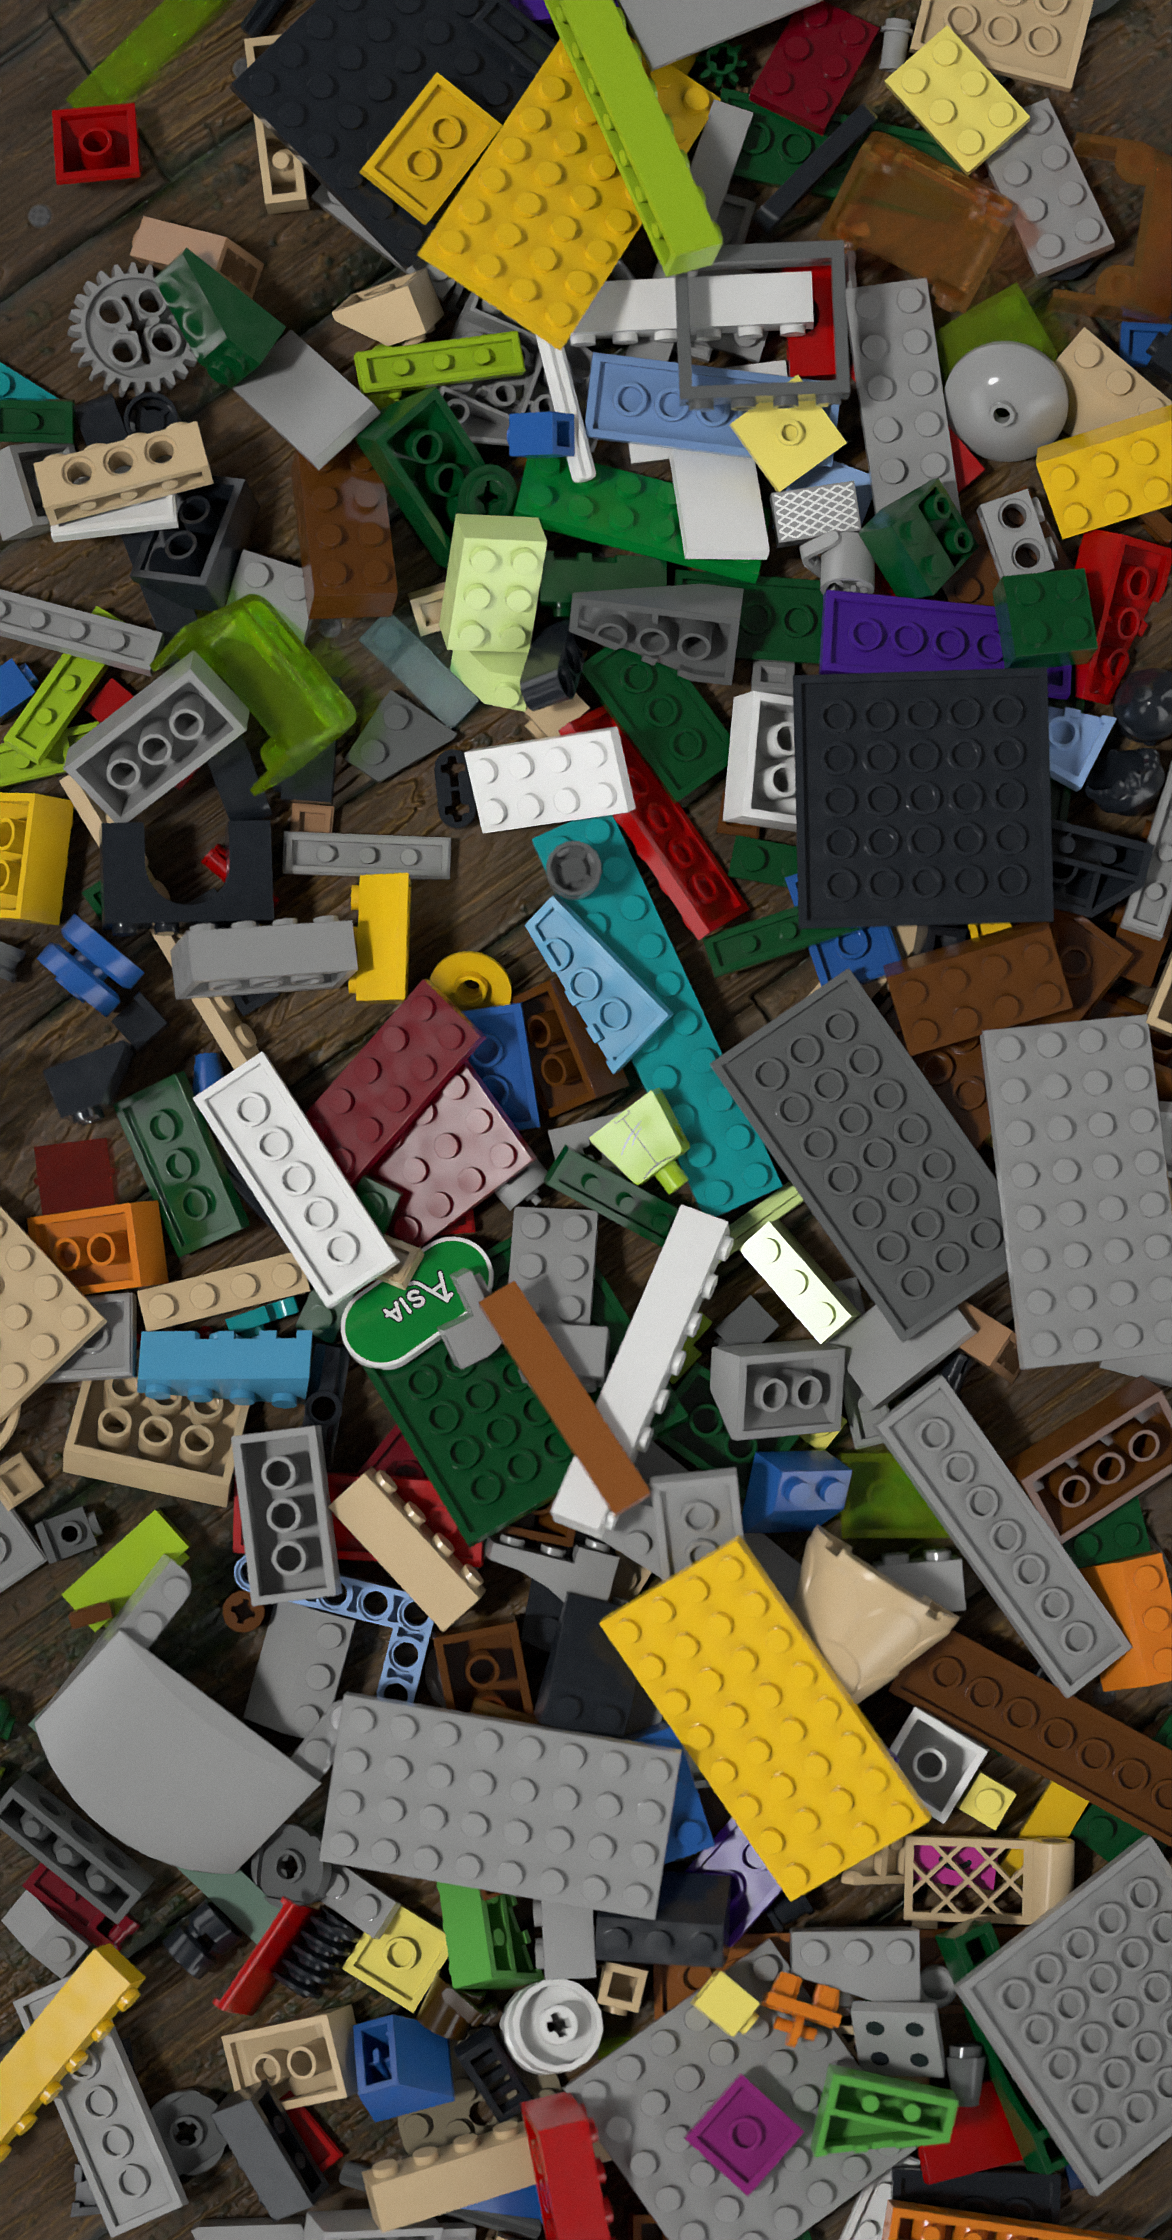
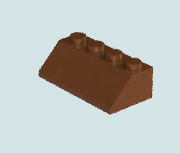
M1141 1375L1006 1462L1005 1465L1059 1543L1063 1544L1172 1473V1409L1162 1390Z

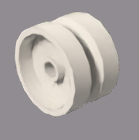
M566 1979L542 1980L515 1992L504 2006L499 2023L501 2043L509 2058L524 2071L540 2076L572 2071L588 2062L598 2049L603 2032L601 2010L593 1995L579 1983ZM548 2022H552V2023H553V2025H554V2032H549V2031H548V2029H547V2023H548Z

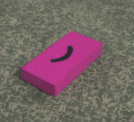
M914 1845V1861L925 1873L943 1858L933 1846ZM955 1846L941 1847L949 1853ZM963 1847L952 1857L968 1875L985 1860L974 1847ZM984 1848V1849H985L989 1854H991V1853H993L997 1848ZM948 1862L931 1877L935 1883L956 1886L964 1880ZM989 1864L973 1880L981 1889L993 1891L996 1870ZM914 1870L913 1880H920L921 1877Z

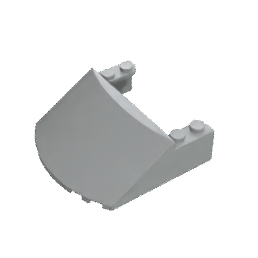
M164 1554L36 1718L34 1724L47 1759L62 1785L75 1802L108 1833L133 1849L169 1865L212 1874H234L321 1784L319 1780L334 1762L343 1699L330 1705L297 1750L288 1758L148 1651V1648L182 1606L191 1591L189 1575L170 1557Z

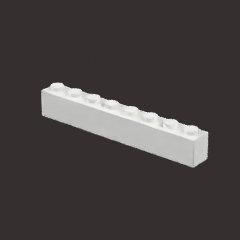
M682 1204L596 1404V1408L632 1464H634L638 1452L645 1453L649 1447L654 1429L649 1427L655 1412L662 1414L670 1394V1390L665 1389L671 1374L677 1376L683 1366L686 1352L682 1351L686 1338L687 1336L693 1338L697 1333L702 1319V1314L698 1313L703 1298L710 1299L713 1295L718 1281V1276L714 1275L719 1260L725 1262L728 1259L734 1243V1238L730 1237L731 1233L727 1221ZM574 1455L551 1509V1514L555 1522L602 1540L605 1530L609 1529L612 1531L619 1516L614 1518Z

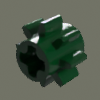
M727 41L705 49L707 55L697 56L695 65L705 67V71L700 76V82L703 83L710 79L716 83V91H720L722 84L730 82L735 87L738 86L739 80L735 74L736 71H746L747 62L737 60L743 46L740 44L733 48L727 44ZM719 56L726 57L725 71L716 70V62Z

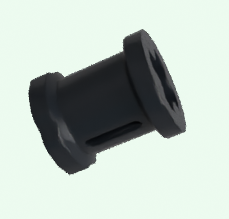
M784 1892L765 1910L779 1934L784 1931L785 1925L803 1914L811 1915L815 1913L805 1894L790 1902Z

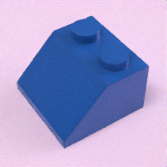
M825 1450L755 1452L741 1517L743 1534L813 1531L817 1524L821 1526L844 1509L852 1469Z

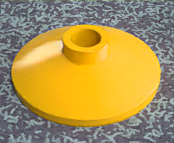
M462 951L451 954L437 964L430 977V981L460 1011L510 1004L512 986L507 972L495 959L480 952ZM465 981H476L479 987L476 989L468 988Z

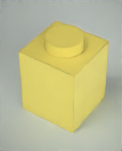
M977 1769L956 1806L963 1812L996 1830L1014 1800L1016 1793L1010 1787Z
M715 1970L690 2002L691 2005L732 2037L738 2031L744 2035L759 2017L755 2010L760 2003L720 1970Z

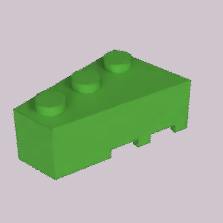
M437 1882L453 1989L507 1990L545 1980L542 1970L534 1969L525 1944L531 1942L527 1929L520 1931L512 1908V1906L518 1904L515 1895L502 1894L483 1901L479 1889Z
M829 2064L810 2144L814 2157H823L833 2153L851 2151L860 2153L868 2152L870 2149L895 2147L897 2149L949 2143L958 2099L953 2090Z

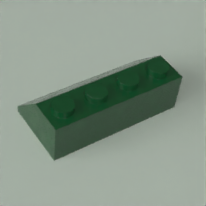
M430 387L379 410L380 414L354 439L437 565L448 568L455 516L460 511L458 503L454 499L458 496L461 487L458 481L465 479L470 473L469 468L482 466L485 462L437 387ZM485 489L483 494H478V497H475V500L483 503L485 508V502L492 498H498V495L492 494Z

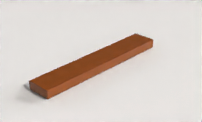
M515 1280L478 1302L482 1312L614 1518L650 1497L651 1492Z

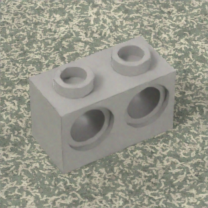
M1028 489L979 505L977 514L1000 579L1002 576L1054 570L1053 562L1058 561L1057 551L1052 538H1044L1040 522L1045 521L1044 513L1038 498L1031 499ZM1009 508L1018 510L1023 516V525L1019 528L1006 526L1002 521V512ZM1020 548L1031 549L1037 556V564L1031 568L1020 566L1016 561L1015 552Z

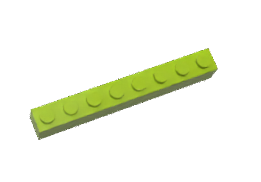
M543 0L666 277L713 265L722 245L720 227L716 222H712L706 209L705 194L700 186H696L692 178L688 156L684 150L679 149L674 137L672 120L668 114L663 113L658 102L656 85L651 78L647 77L644 71L640 49L635 42H631L626 30L623 11L620 7L615 6L613 0Z

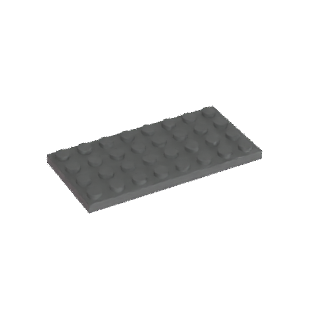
M849 968L709 1064L902 1343L1008 1270L997 1180Z

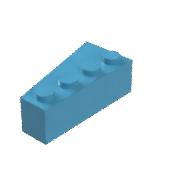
M277 1330L259 1331V1336L252 1337L251 1339H243L235 1331H218L210 1334L209 1339H200V1334L196 1331L141 1332L137 1393H145L146 1397L157 1400L168 1399L171 1395L187 1396L188 1400L200 1403L210 1402L213 1398L230 1399L232 1404L242 1406L252 1405L255 1401L272 1402V1405L278 1408H294L297 1404H305L309 1382L312 1330H297V1338L278 1337Z

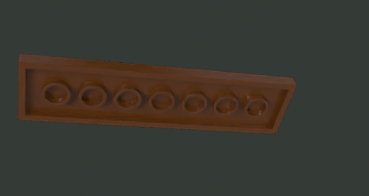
M951 1629L947 1636L901 1669L899 1675L891 1681L888 1687V1691L1172 1847V1750L1073 1695L1070 1698H1065L1061 1691L1052 1683L954 1629Z

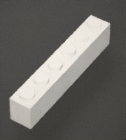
M812 271L688 277L690 335H696L697 340H719L722 338L721 333H738V338L755 339L763 337V331H780V336L797 337L805 335V329H813ZM674 278L605 281L567 341H571V346L574 347L596 345V339H612L613 344L616 345L635 344L638 342V337H654V341L658 343L677 342Z

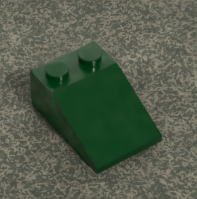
M187 247L162 269L154 279L198 363L207 369L208 375L220 384H226L230 388L234 387L262 363L286 328V326Z

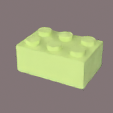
M456 514L439 622L447 650L529 652L547 540L539 518Z

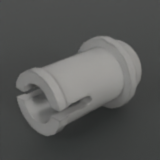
M887 18L885 26H881L880 32L884 33L879 70L894 73L906 62L909 36H913L914 30L910 29V21Z

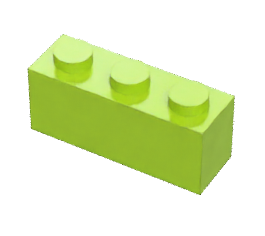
M157 1508L61 1595L74 1609L110 1599V1601L113 1600L116 1614H118L164 1554L181 1567L190 1559L185 1551L192 1544L168 1517ZM115 1616L107 1620L90 1624L89 1626L93 1629L94 1632L99 1630L103 1625L105 1628H107L111 1621L115 1618Z

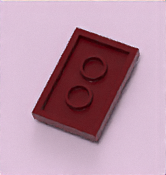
M825 1L794 12L750 91L749 101L823 136L875 42L879 28Z

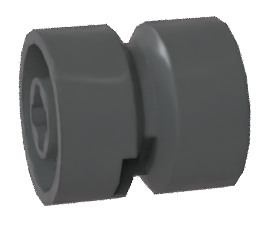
M579 841L565 842L552 851L546 864L547 880L550 887L562 898L581 900L591 895L598 887L601 878V861L596 851L588 844Z

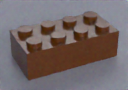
M358 444L346 445L320 470L315 468L303 455L295 450L291 467V478L308 619L391 617L398 590L383 481Z
M1048 922L1019 924L883 965L910 1056L983 1035L982 1031L1003 1029L1073 1008Z
M515 1616L448 1628L444 1632L442 1630L432 1632L447 1709L536 1724Z

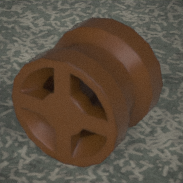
M240 1589L226 1599L222 1615L225 1623L231 1629L246 1633L254 1630L262 1623L266 1615V1605L252 1606L250 1592Z

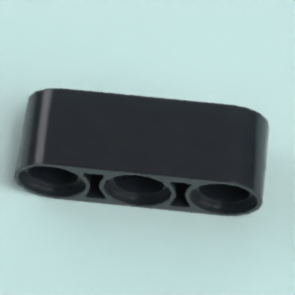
M570 618L536 629L520 678L522 697L531 711H537L571 700L575 696L589 644L588 639L569 632Z

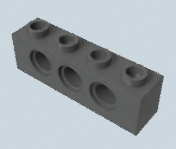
M25 1772L0 1800V1829L117 1925L156 1879L28 1773Z

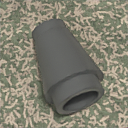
M949 2044L948 2054L944 2056L951 2090H953L958 2099V2106H978L987 2056L982 2054V2044Z

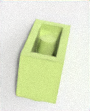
M453 650L450 671L484 704L526 711L527 705L520 690V678L528 653Z

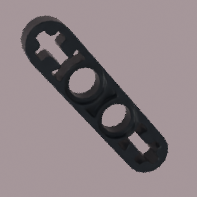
M865 102L861 104L761 206L752 220L767 234L773 231L866 136L878 122L880 116Z

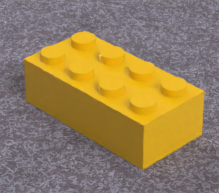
M1172 404L1037 448L1036 466L1062 539L1172 505Z

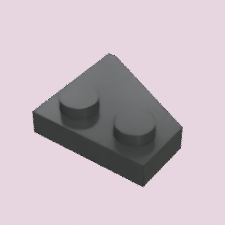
M390 690L344 760L378 783H381L397 774L403 768L425 758L426 755L445 744L453 742L458 735Z

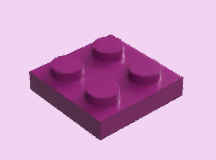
M739 2073L683 2138L746 2196H749L801 2137L804 2131L747 2078Z

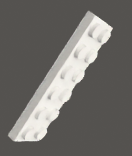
M263 1051L192 1098L328 1309L333 1308L400 1263Z

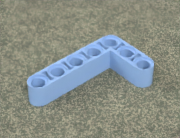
M245 1554L235 1565L234 1578L240 1588L250 1592L249 1581L244 1578L242 1573L243 1566L246 1563ZM340 1573V1581L347 1590V1597L343 1602L334 1604L325 1597L288 1601L393 1628L377 1689V1697L385 1698V1688L390 1684L398 1683L407 1690L408 1699L406 1702L413 1703L434 1622L429 1616L421 1624L409 1622L405 1616V1608L414 1600L403 1588ZM379 1591L386 1596L388 1607L384 1612L373 1614L366 1609L364 1598L369 1592ZM403 1642L413 1644L418 1651V1659L410 1665L399 1663L395 1657V1648Z

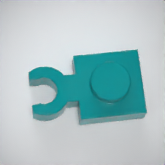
M295 1296L225 1319L229 1331H235L236 1334L240 1333L243 1339H248L259 1335V1331H266L264 1324L298 1313L300 1310Z

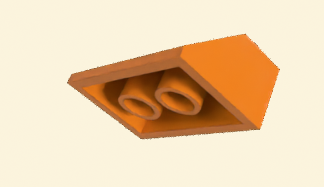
M1154 1550L1078 1569L1132 1645L1129 1651L1099 1674L1103 1692L1146 1687L1172 1681V1595L1162 1553Z

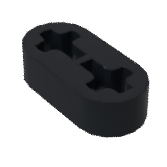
M450 749L440 754L435 762L434 772L438 812L445 826L461 830L472 824L476 816V803L465 754L459 750ZM449 758H456L459 765H465V771L458 773L459 786L451 787L449 774L441 772V767L448 765ZM460 792L462 806H469V812L462 815V821L455 822L453 815L445 814V808L452 807V793Z

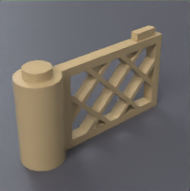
M907 1834L905 1842L904 1920H912V1926L920 1929H937L938 1921L965 1922L969 1919L990 1921L996 1924L1031 1925L1074 1891L1075 1841L1062 1837L1026 1839ZM914 1845L933 1846L943 1858L925 1873L914 1861ZM941 1846L955 1847L947 1853ZM963 1847H974L985 1858L969 1875L952 1858ZM984 1848L997 1849L993 1853L989 1854ZM1006 1848L1024 1849L1023 1865L1011 1877L994 1860ZM948 1862L964 1880L946 1895L931 1877ZM989 1864L1006 1880L990 1896L973 1880ZM915 1870L921 1879L913 1885ZM1022 1874L1023 1889L1015 1882ZM926 1882L942 1900L931 1910H914L913 1893ZM967 1884L984 1900L973 1912L961 1911L951 1900ZM1011 1886L1023 1898L1022 1914L1004 1913L994 1903V1900ZM947 1904L953 1911H940V1909ZM989 1905L995 1913L982 1911Z

